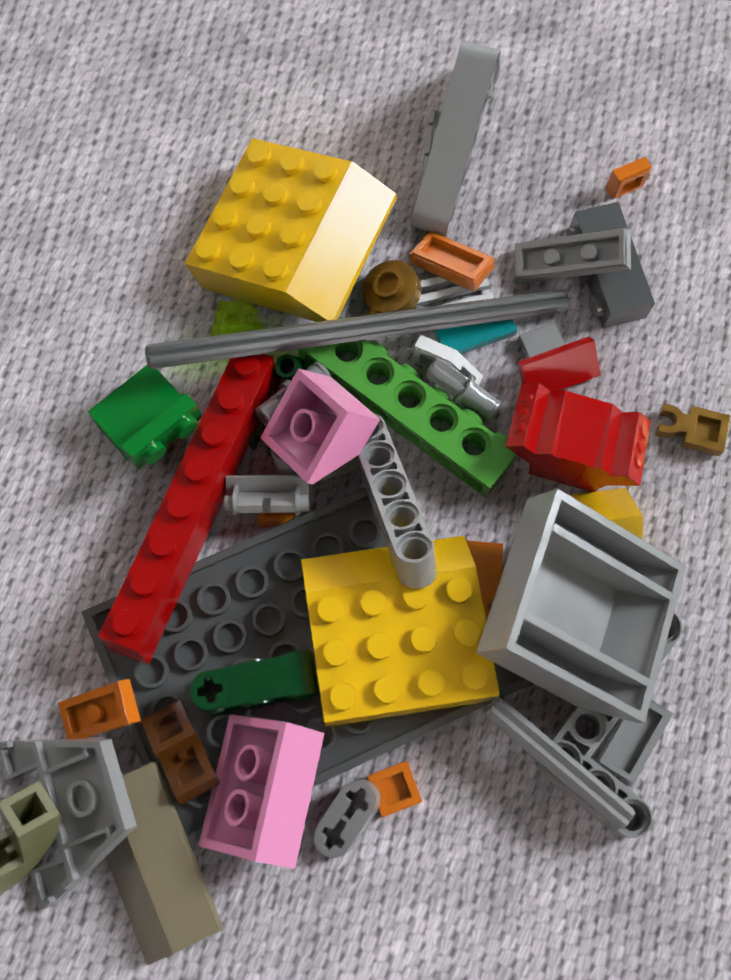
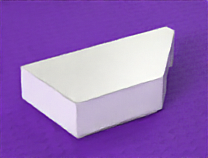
M423 335L419 336L414 347V363L429 369L435 360L442 359L466 377L469 375L475 378L474 382L480 385L483 375L457 350Z

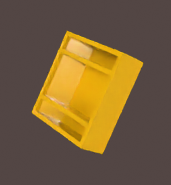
M252 138L184 264L200 287L315 322L338 319L393 208L397 196L395 192L352 161Z
M464 535L433 540L437 575L430 585L419 589L408 588L401 583L387 547L301 559L325 727L494 701L500 696L494 662L476 653L486 624L476 565Z

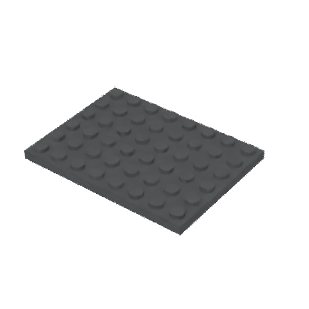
M365 488L195 562L149 665L110 651L98 637L116 597L81 612L109 683L130 679L140 720L180 700L215 772L230 714L288 722L324 733L313 784L314 787L492 703V701L325 727L320 694L301 700L279 701L260 708L238 709L217 714H207L201 711L192 701L190 685L193 679L201 672L229 667L249 660L271 659L297 651H312L318 681L301 559L387 547ZM210 682L207 684V691L200 693V696H205L209 703L216 702V694L223 692V689H217L214 682ZM139 721L127 725L142 766L157 761L189 843L193 844L199 841L212 788L180 805L174 796L161 762L154 754L142 722Z

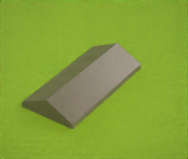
M157 761L122 775L137 827L106 856L147 965L173 955L224 929Z

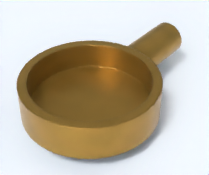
M388 260L378 264L367 274L362 287L364 301L369 306V310L365 315L410 310L417 305L421 296L422 286L419 277L409 264L400 260Z

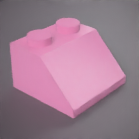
M298 369L260 438L306 483L314 484L358 456L380 419L332 377Z

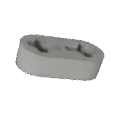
M364 779L354 780L347 783L339 791L314 832V842L321 854L337 858L348 853L355 846L380 806L381 796L378 788L372 782ZM364 789L367 792L365 801L369 804L368 809L361 807L353 815H350L348 811L355 801L350 796L351 791L356 793ZM342 821L346 822L347 824L340 835L345 841L344 845L338 843L331 847L328 844L331 836L326 832L327 828L334 829Z

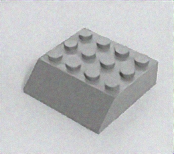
M558 488L527 498L476 653L579 708L636 723H645L686 566Z

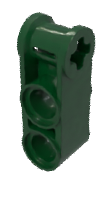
M309 650L291 652L271 659L249 660L229 667L206 670L199 673L190 685L192 701L201 711L207 714L260 708L279 701L301 700L320 694L312 651ZM210 682H214L217 689H223V692L216 694V702L209 703L205 696H200V693L207 691V684Z

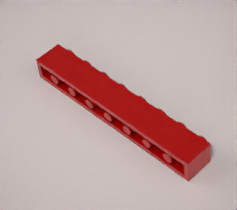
M258 354L230 358L98 635L99 639L110 651L149 665L227 494L226 476L236 474L249 446L250 437L256 431L260 422L255 408L271 398L276 387L278 375L275 371L273 356Z

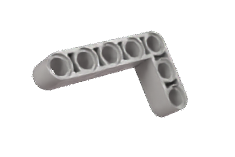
M465 40L462 41L418 192L410 227L428 232L432 231L447 237L449 223L452 222L486 102L488 97H492L494 84L497 83L501 67V50Z
M375 414L380 420L361 453L319 481L359 470L399 580L408 588H424L430 585L437 575L433 539L385 421L381 416ZM271 449L276 475H298Z
M675 612L661 662L682 634V622ZM574 706L550 739L632 807L637 815L636 825L631 830L616 828L537 761L539 771L547 780L612 833L619 837L627 838L644 836L650 831L653 824L651 808L643 799L591 758L619 718ZM579 716L588 718L593 724L594 731L590 739L582 738L576 731L575 722Z

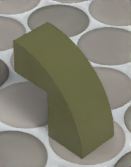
M40 781L0 802V814L5 828L0 832V895L18 883L39 863L50 849L58 834L61 822L60 813Z

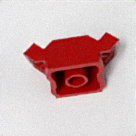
M540 383L521 384L505 447L529 463L528 474L588 492H596L604 486H640L651 421L640 412H622L614 404L570 391H549Z

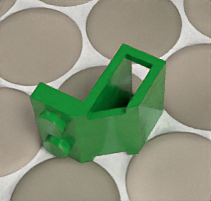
M147 365L88 411L95 425L125 459L130 460L138 470L145 464L152 465L166 453L168 445L178 437L183 439L189 436L197 428L198 421L202 419L198 405L187 393L181 396L158 369H150Z

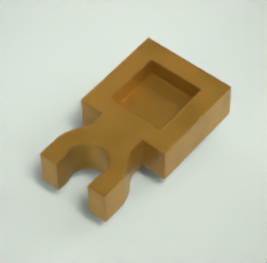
M665 403L662 405L659 416L670 418L673 426L659 424L654 436L662 438L679 436L682 437L681 447L715 456H720L724 452L731 415L696 406H691L687 414H684L673 405Z

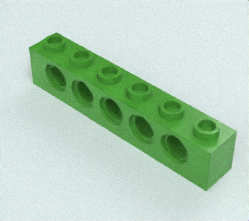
M367 340L299 349V357L309 367L315 361L323 364L337 383L372 413L381 416L386 425L483 497L487 498L514 463L517 454L505 447L506 435L500 432H495L494 434L482 425V420L477 414L465 408L462 410L451 402L449 395L443 389L435 385L430 387L420 380L418 373L410 365L403 362L399 364L388 356L386 349L374 340L369 342ZM342 352H351L356 358L345 362L338 359L337 356ZM380 374L386 377L388 381L381 385H375L368 378L371 375ZM403 397H412L418 401L419 405L414 408H406L399 403V400ZM438 419L444 420L449 424L450 429L440 432L435 430L430 423ZM470 442L475 443L481 448L482 453L476 456L469 455L464 451L462 445Z

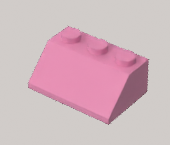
M230 714L216 770V775L221 784L212 788L198 846L255 862L295 869L324 733L288 722Z

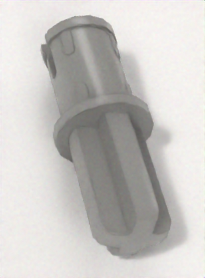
M442 359L435 360L426 373V377L453 396L455 403L462 402L481 415L486 421L493 417L501 404L499 398H495L474 382L475 378L469 375L466 377Z

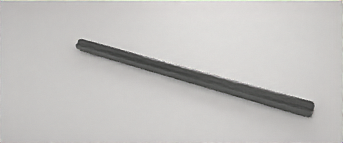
M559 289L149 344L145 346V359L148 368L158 369L560 313L567 310L570 306V300L567 291Z

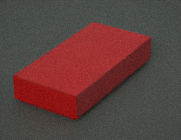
M589 336L517 362L522 384L540 383L549 391H559L601 376L595 340Z

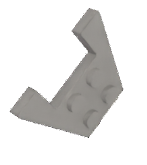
M112 739L7 740L0 742V765L4 780H14L38 770L41 784L61 817L60 828L56 836L61 858L32 869L29 872L39 910L56 905L137 827Z

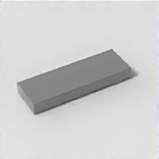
M628 228L515 243V281L518 283L631 270V231Z

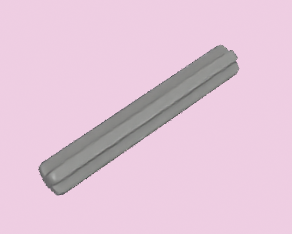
M499 698L491 705L486 713V717L613 826L623 829L629 824L635 814L632 807L504 699Z

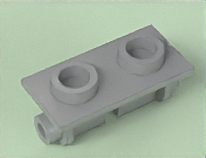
M299 475L226 476L227 495H225L224 507L225 512L233 513V516H238L239 513H295L296 516H300V513L310 512L309 484Z

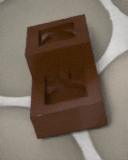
M180 700L141 720L154 754L161 762L174 796L180 805L221 784Z

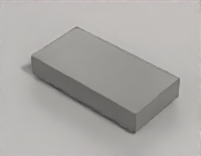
M651 700L645 723H636L619 718L595 761L626 785L633 786L673 713Z

